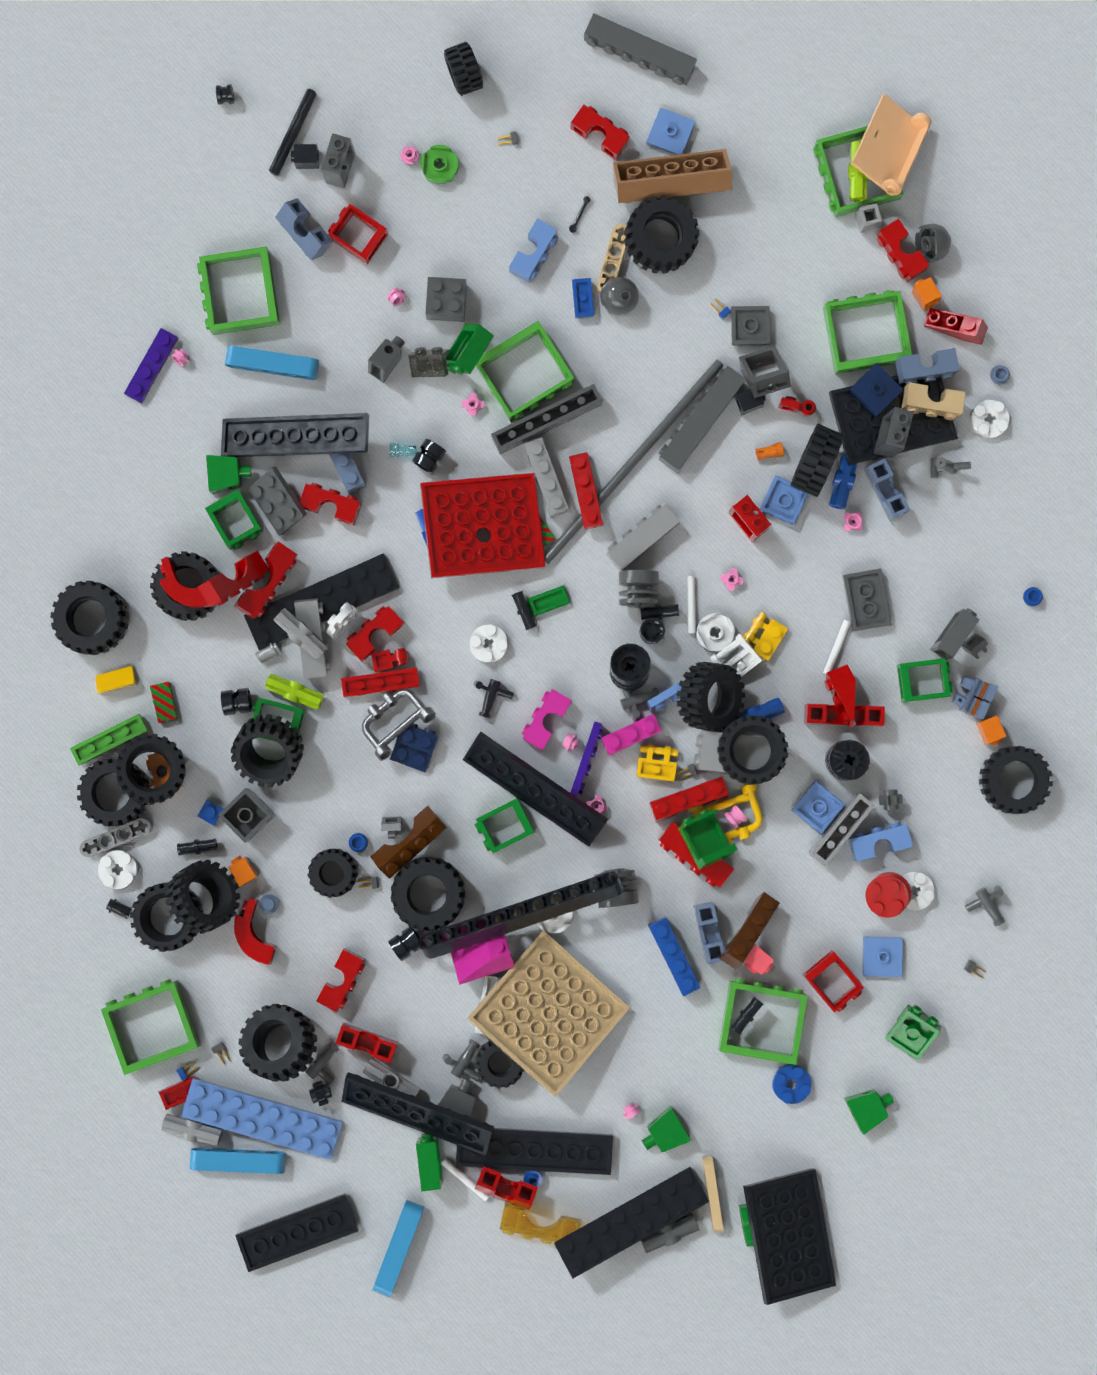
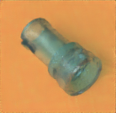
M394 442L389 444V458L395 456H415L416 445H399V443L395 444Z

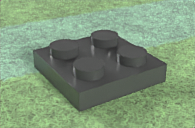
M770 306L731 307L732 346L770 345Z

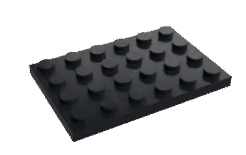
M898 375L891 376V378L903 391L876 417L849 391L852 386L829 392L839 433L844 434L842 445L848 466L884 457L874 454V449L883 416L894 407L902 408L906 383L899 384ZM941 377L931 382L917 381L918 383L916 384L928 385V397L932 401L940 402L941 393L945 391ZM921 412L913 414L905 448L900 453L958 439L953 420L944 419V416L939 415L937 417L926 416V413Z
M810 1168L744 1185V1195L764 1304L770 1305L836 1286L816 1169Z

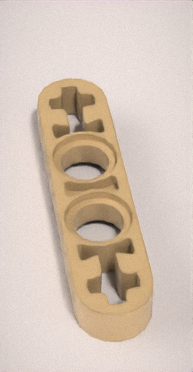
M617 224L613 228L597 284L599 294L602 288L601 285L605 284L606 278L618 277L626 249L624 243L626 235H622L619 243L617 242L618 233L616 231L619 232L620 229H623V232H625L626 225ZM612 247H619L621 254L614 256L610 250ZM607 265H614L616 267L615 273H607L605 270Z
M712 1156L702 1157L707 1195L710 1201L709 1208L714 1233L723 1232Z

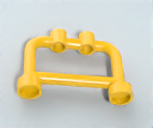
M756 784L741 786L742 795L706 807L701 805L688 810V812H693L694 818H696L700 812L706 809L710 811L716 809L719 811L750 801L755 821L750 825L724 832L729 844L733 843L732 838L738 836L740 840L751 837L750 832L757 830L763 821L762 812L755 791L758 790Z

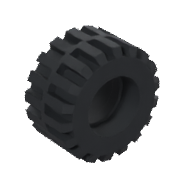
M463 42L445 49L444 58L458 94L463 96L482 89V75L471 46L467 42Z
M333 848L316 854L308 866L309 873L307 875L310 879L309 883L314 887L313 890L315 892H319L320 895L329 898L339 897L346 894L355 885L356 878L358 877V867L354 862V858L348 852ZM335 861L341 864L344 870V877L341 882L329 884L324 880L322 869L326 863Z
M488 1040L487 1043L482 1045L477 1055L476 1069L478 1070V1075L490 1087L495 1086L497 1089H501V1087L508 1088L509 1085H514L521 1078L524 1070L512 1060V1066L506 1073L494 1072L489 1066V1059L493 1053L503 1051L491 1040Z

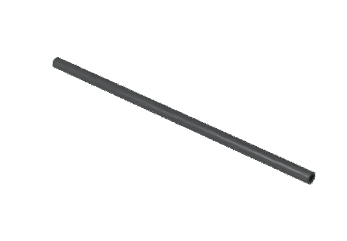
M716 359L598 493L599 506L724 366L722 362ZM581 514L544 555L547 564H550L583 526Z

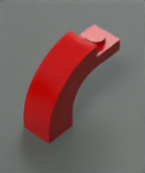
M169 557L161 559L162 565H160V570L166 578L159 581L164 591L172 599L187 607H209L198 588H187L180 583L172 559Z
M251 897L243 904L242 912H244V915H235V937L238 945L248 957L259 963L271 965L277 945L264 942L256 936L252 923L259 899Z

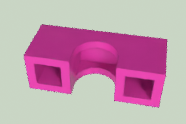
M553 689L550 692H545L541 699L544 702L540 709L538 707L535 709L531 716L534 720L531 725L526 724L521 733L524 735L523 739L542 751L552 735L543 727L544 717L548 714H556L562 718L572 700Z
M652 714L602 737L601 740L610 756L662 730L655 715Z

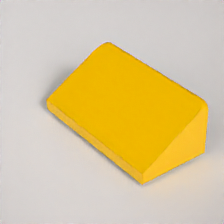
M133 666L95 676L98 694L137 684Z

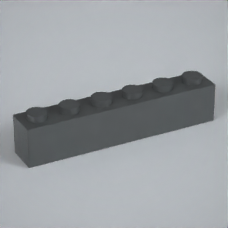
M593 13L584 33V41L588 45L600 47L610 55L616 54L626 62H634L641 69L652 70L659 77H668L678 85L683 84L687 86L696 66V58Z
M727 366L725 370L720 369L715 376L717 381L714 385L711 383L704 391L705 397L702 400L698 399L692 407L695 409L691 415L687 414L681 422L683 424L681 429H676L670 436V439H672L668 446L664 444L659 451L661 455L659 461L674 472L678 473L745 383L746 378L731 367Z
M592 384L492 433L491 438L501 455L602 406L603 400L595 384Z

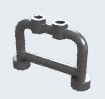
M401 689L394 694L387 692L382 697L384 703L379 707L373 704L367 710L369 715L362 723V732L376 749L375 755L380 761L387 759L392 753L387 745L420 718L424 723H429L436 716L435 711L431 707L426 708L416 694L409 689ZM408 697L418 710L379 742L370 731V724L374 720L380 719L388 708L394 707L400 698Z

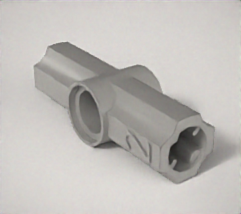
M284 608L273 619L288 633V637L299 647L302 646L314 659L319 658L327 649V646L313 634V631L304 622L299 621L292 615L288 609Z
M373 1058L369 1060L362 1072L382 1085L395 1088L398 1091L414 1095L415 1097L421 1089L400 1076L397 1071L387 1068ZM388 1076H394L396 1078V1084H388L386 1078Z
M167 1113L163 1120L161 1131L179 1135L182 1139L190 1142L200 1141L218 1146L223 1129Z

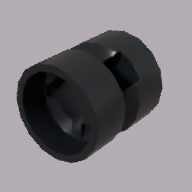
M426 438L420 446L421 452L415 454L412 462L424 471L433 474L438 466L437 461L442 460L446 450Z
M654 617L644 620L639 629L642 641L650 645L660 642L665 633L663 622Z
M249 688L237 689L236 692L233 690L221 691V706L224 716L235 715L237 711L241 714L252 712V699Z
M411 927L403 930L401 936L396 935L388 941L392 950L401 961L411 956V951L416 952L420 949L418 946L420 937L414 928Z

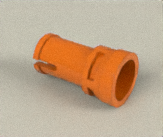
M781 442L772 444V446L755 449L757 461L771 457H784Z

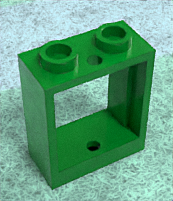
M465 323L442 363L447 365L446 369L453 374H471L494 335L481 325Z
M238 489L205 508L225 545L230 550H237L243 547L245 541L249 539L253 541L260 537V533L263 532L244 496ZM240 502L254 527L229 540L215 515Z
M946 658L897 665L901 703L951 696L950 693L953 692L952 682L948 679L950 665L949 662H946ZM939 664L943 692L912 696L908 668Z
M258 697V701H254L252 707L254 720L257 715H261L263 704L293 711L294 715L290 728L296 727L298 729L296 736L299 735L305 713L304 709ZM260 737V738L268 739V740H271V741H275V740H273V739H271V738Z
M518 798L476 818L477 823L474 824L478 833H483L486 839L483 843L487 851L491 850L492 853L534 833ZM513 806L525 832L495 847L483 820Z
M425 1133L416 1142L421 1192L439 1190L443 1184L438 1138Z

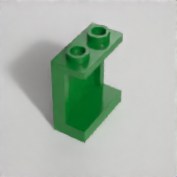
M706 809L700 812L696 818L690 816L682 821L683 824L678 828L699 870L733 855L738 850L735 843L730 845L715 817L718 813L716 809L712 811Z

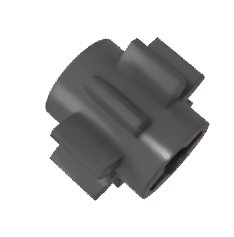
M897 789L883 790V795L879 796V805H884V810L899 809V804H903V796L898 794Z

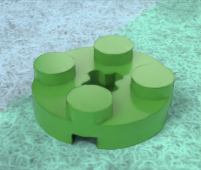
M434 145L422 155L421 169L425 178L435 184H445L453 181L458 172L459 163L458 157L451 148L445 145ZM438 160H442V164H445L441 169L434 166L435 163H438Z

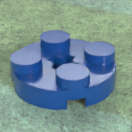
M786 1064L776 1071L772 1080V1088L776 1096L784 1103H800L811 1093V1078L802 1067ZM789 1079L797 1081L794 1089L791 1087L787 1088Z

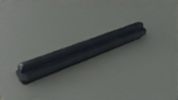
M308 88L269 168V172L275 176L279 175L316 97V92Z

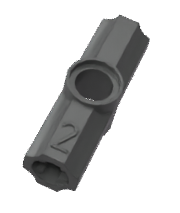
M692 1213L641 1240L645 1252L648 1253L664 1245L671 1246L676 1244L681 1238L700 1229Z

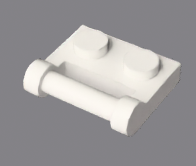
M741 633L718 654H713L710 657L713 663L723 664L721 660L742 645L744 649L725 663V665L735 668L737 670L736 674H740L741 677L762 661V658Z

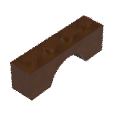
M426 806L413 818V828L403 841L395 845L384 844L370 856L379 870L389 879L447 828L429 806Z
M765 892L756 898L748 911L743 925L729 942L719 959L735 970L741 966L780 902Z

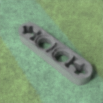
M140 818L94 836L80 844V853L85 857H92L145 836L151 832L152 823L147 818ZM141 821L143 824L146 823L148 827L145 828V832L143 830L135 831L137 834L135 836L133 828L139 827ZM123 828L128 829L130 832L128 839L120 837V831ZM106 835L112 839V844L108 847L102 843V839ZM98 842L99 847L91 849V854L89 851H85L87 843L94 845Z

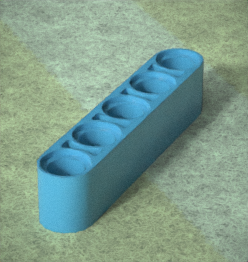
M228 346L225 366L241 370L316 380L319 360L303 356Z
M191 1148L190 1169L199 1171L282 1174L285 1173L286 1153L264 1150Z
M406 1200L373 1286V1291L391 1297L424 1206Z

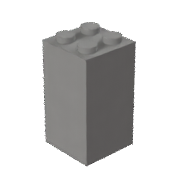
M702 731L700 735H697L696 747H699V751L694 756V766H697L696 770L727 773L722 769L723 766L719 763V754L717 753L718 741L723 733ZM740 735L735 741L733 752L735 759L741 766L755 770L767 763L771 748L766 738Z

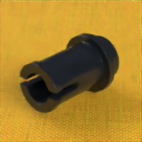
M110 899L106 909L109 910L108 913L113 912L127 919L132 907L117 902V899Z

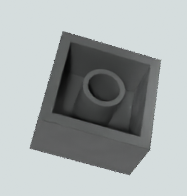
M428 277L425 312L427 320L465 322L466 279Z
M245 788L218 816L244 843H248L275 814L249 788Z

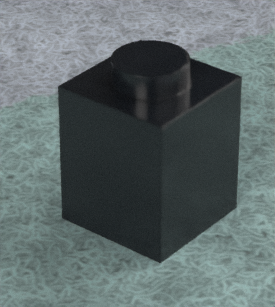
M294 144V151H291V162H294L296 169H319V149L317 144Z
M750 389L735 396L741 416L763 408L764 401H766L765 395L754 398Z

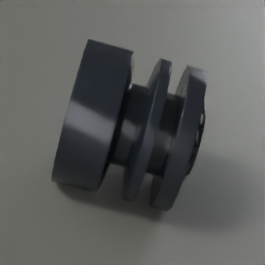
M629 643L619 646L613 652L609 675L617 688L624 691H635L646 684L651 664L648 652L637 644ZM626 668L633 669V672L626 671Z
M845 740L837 742L826 752V769L836 779L843 781L855 780L863 776L869 768V753L865 746L858 741ZM847 756L853 758L850 764L844 762Z

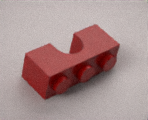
M583 104L570 123V129L584 139L591 132H602L606 138L601 144V150L616 161L630 142L629 133L625 129L614 126L609 118L601 117L597 110L591 106L587 107Z
M898 218L879 230L877 242L887 251V257L890 262L895 263L899 276L908 283L925 272L930 265L920 250L913 254H906L901 250L900 243L907 238L909 233Z
M313 482L311 485L305 484L299 501L305 510L319 514L323 504L332 502L337 507L334 518L355 526L362 506L358 501L359 498L352 495H347V497L341 496V492L334 489L324 490L322 489L323 486Z
M389 605L386 608L384 606L375 613L377 616L373 620L368 619L365 621L358 633L353 632L347 638L348 642L346 645L361 662L377 650L372 645L370 639L374 631L381 629L392 636L405 625Z
M344 948L334 966L344 974L343 984L333 986L326 983L316 1002L335 1012L339 1008L343 1010L348 1001L345 998L348 991H353L357 984L354 981L357 974L361 975L366 966L363 963L365 958Z
M343 1023L335 1044L351 1050L357 1049L367 1052L374 1058L391 1063L398 1041Z
M483 1166L474 1188L475 1190L527 1210L531 1208L538 1187L521 1180L519 1182L511 1181L501 1175L502 1173Z

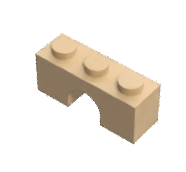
M908 383L904 387L901 409L914 412L913 414L921 412L926 413V416L937 417L939 415L944 416V419L956 420L963 414L965 392L946 389L941 393L940 402H934L928 397V385Z

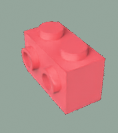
M754 944L745 959L746 964L744 966L753 974L758 972L762 975L770 971L774 960Z

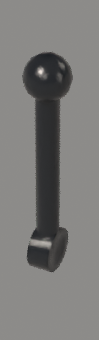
M589 196L583 198L581 209L573 225L569 227L571 233H575L577 230L576 225L586 205L590 202Z

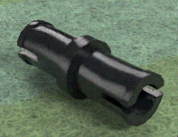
M523 590L511 595L518 609L517 614L521 616L526 630L536 627L537 624L530 611L532 608L528 606Z
M678 604L640 608L641 620L653 617L662 620L664 617L679 616Z
M216 838L202 841L196 839L194 842L177 844L179 856L192 853L199 855L201 852L218 850Z
M753 997L747 1007L740 1011V1016L730 1028L740 1035L748 1023L754 1020L753 1017L764 1004L756 997Z

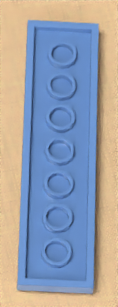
M196 1078L192 1079L181 1117L329 1160L332 1158L342 1121Z

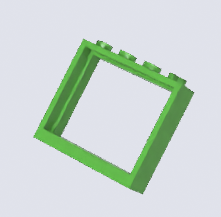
M868 126L818 139L815 147H813L814 157L818 158L820 163L818 165L819 174L824 177L825 183H823L825 194H829V208L831 212H834L835 217L857 212L859 207L865 204L872 205L877 203V205L897 201L904 194L902 190L899 195L891 196L887 194L840 207L824 149L862 139Z
M267 246L199 256L200 263H197V270L199 275H202L200 290L205 295L202 305L204 312L207 311L208 316L205 319V325L212 335L280 325L271 259ZM261 257L269 316L216 324L207 265Z
M886 290L883 294L879 295L868 293L864 295L865 297L861 298L850 296L843 301L833 299V301H828L824 305L823 312L835 374L870 369L876 363L880 367L894 365L899 357L912 355L901 291ZM893 302L902 352L840 362L831 312Z
M539 321L484 353L475 366L509 421L520 420L525 416V412L536 410L541 406V402L554 399L557 396L556 393L561 390L567 391L573 386L572 383H574L572 373ZM538 334L565 377V380L511 412L484 367Z
M735 978L734 981L730 980L718 1050L725 1053L796 1065L808 995L803 993L804 990L792 988V991L784 990V986L773 985V988L765 987L763 982L754 981V984H748L745 979ZM736 989L800 1000L791 1054L727 1043Z
M171 979L160 982L161 986L155 989L153 985L142 989V993L139 995H135L134 992L123 996L124 1000L120 1002L114 999L105 1003L106 1007L101 1009L124 1075L201 1046L178 980L174 982ZM171 990L189 1042L129 1064L111 1011Z

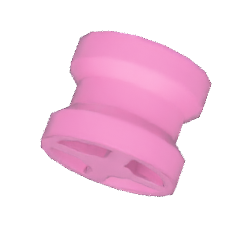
M736 805L732 807V811L724 814L725 818L735 829L739 827L741 822L748 820Z

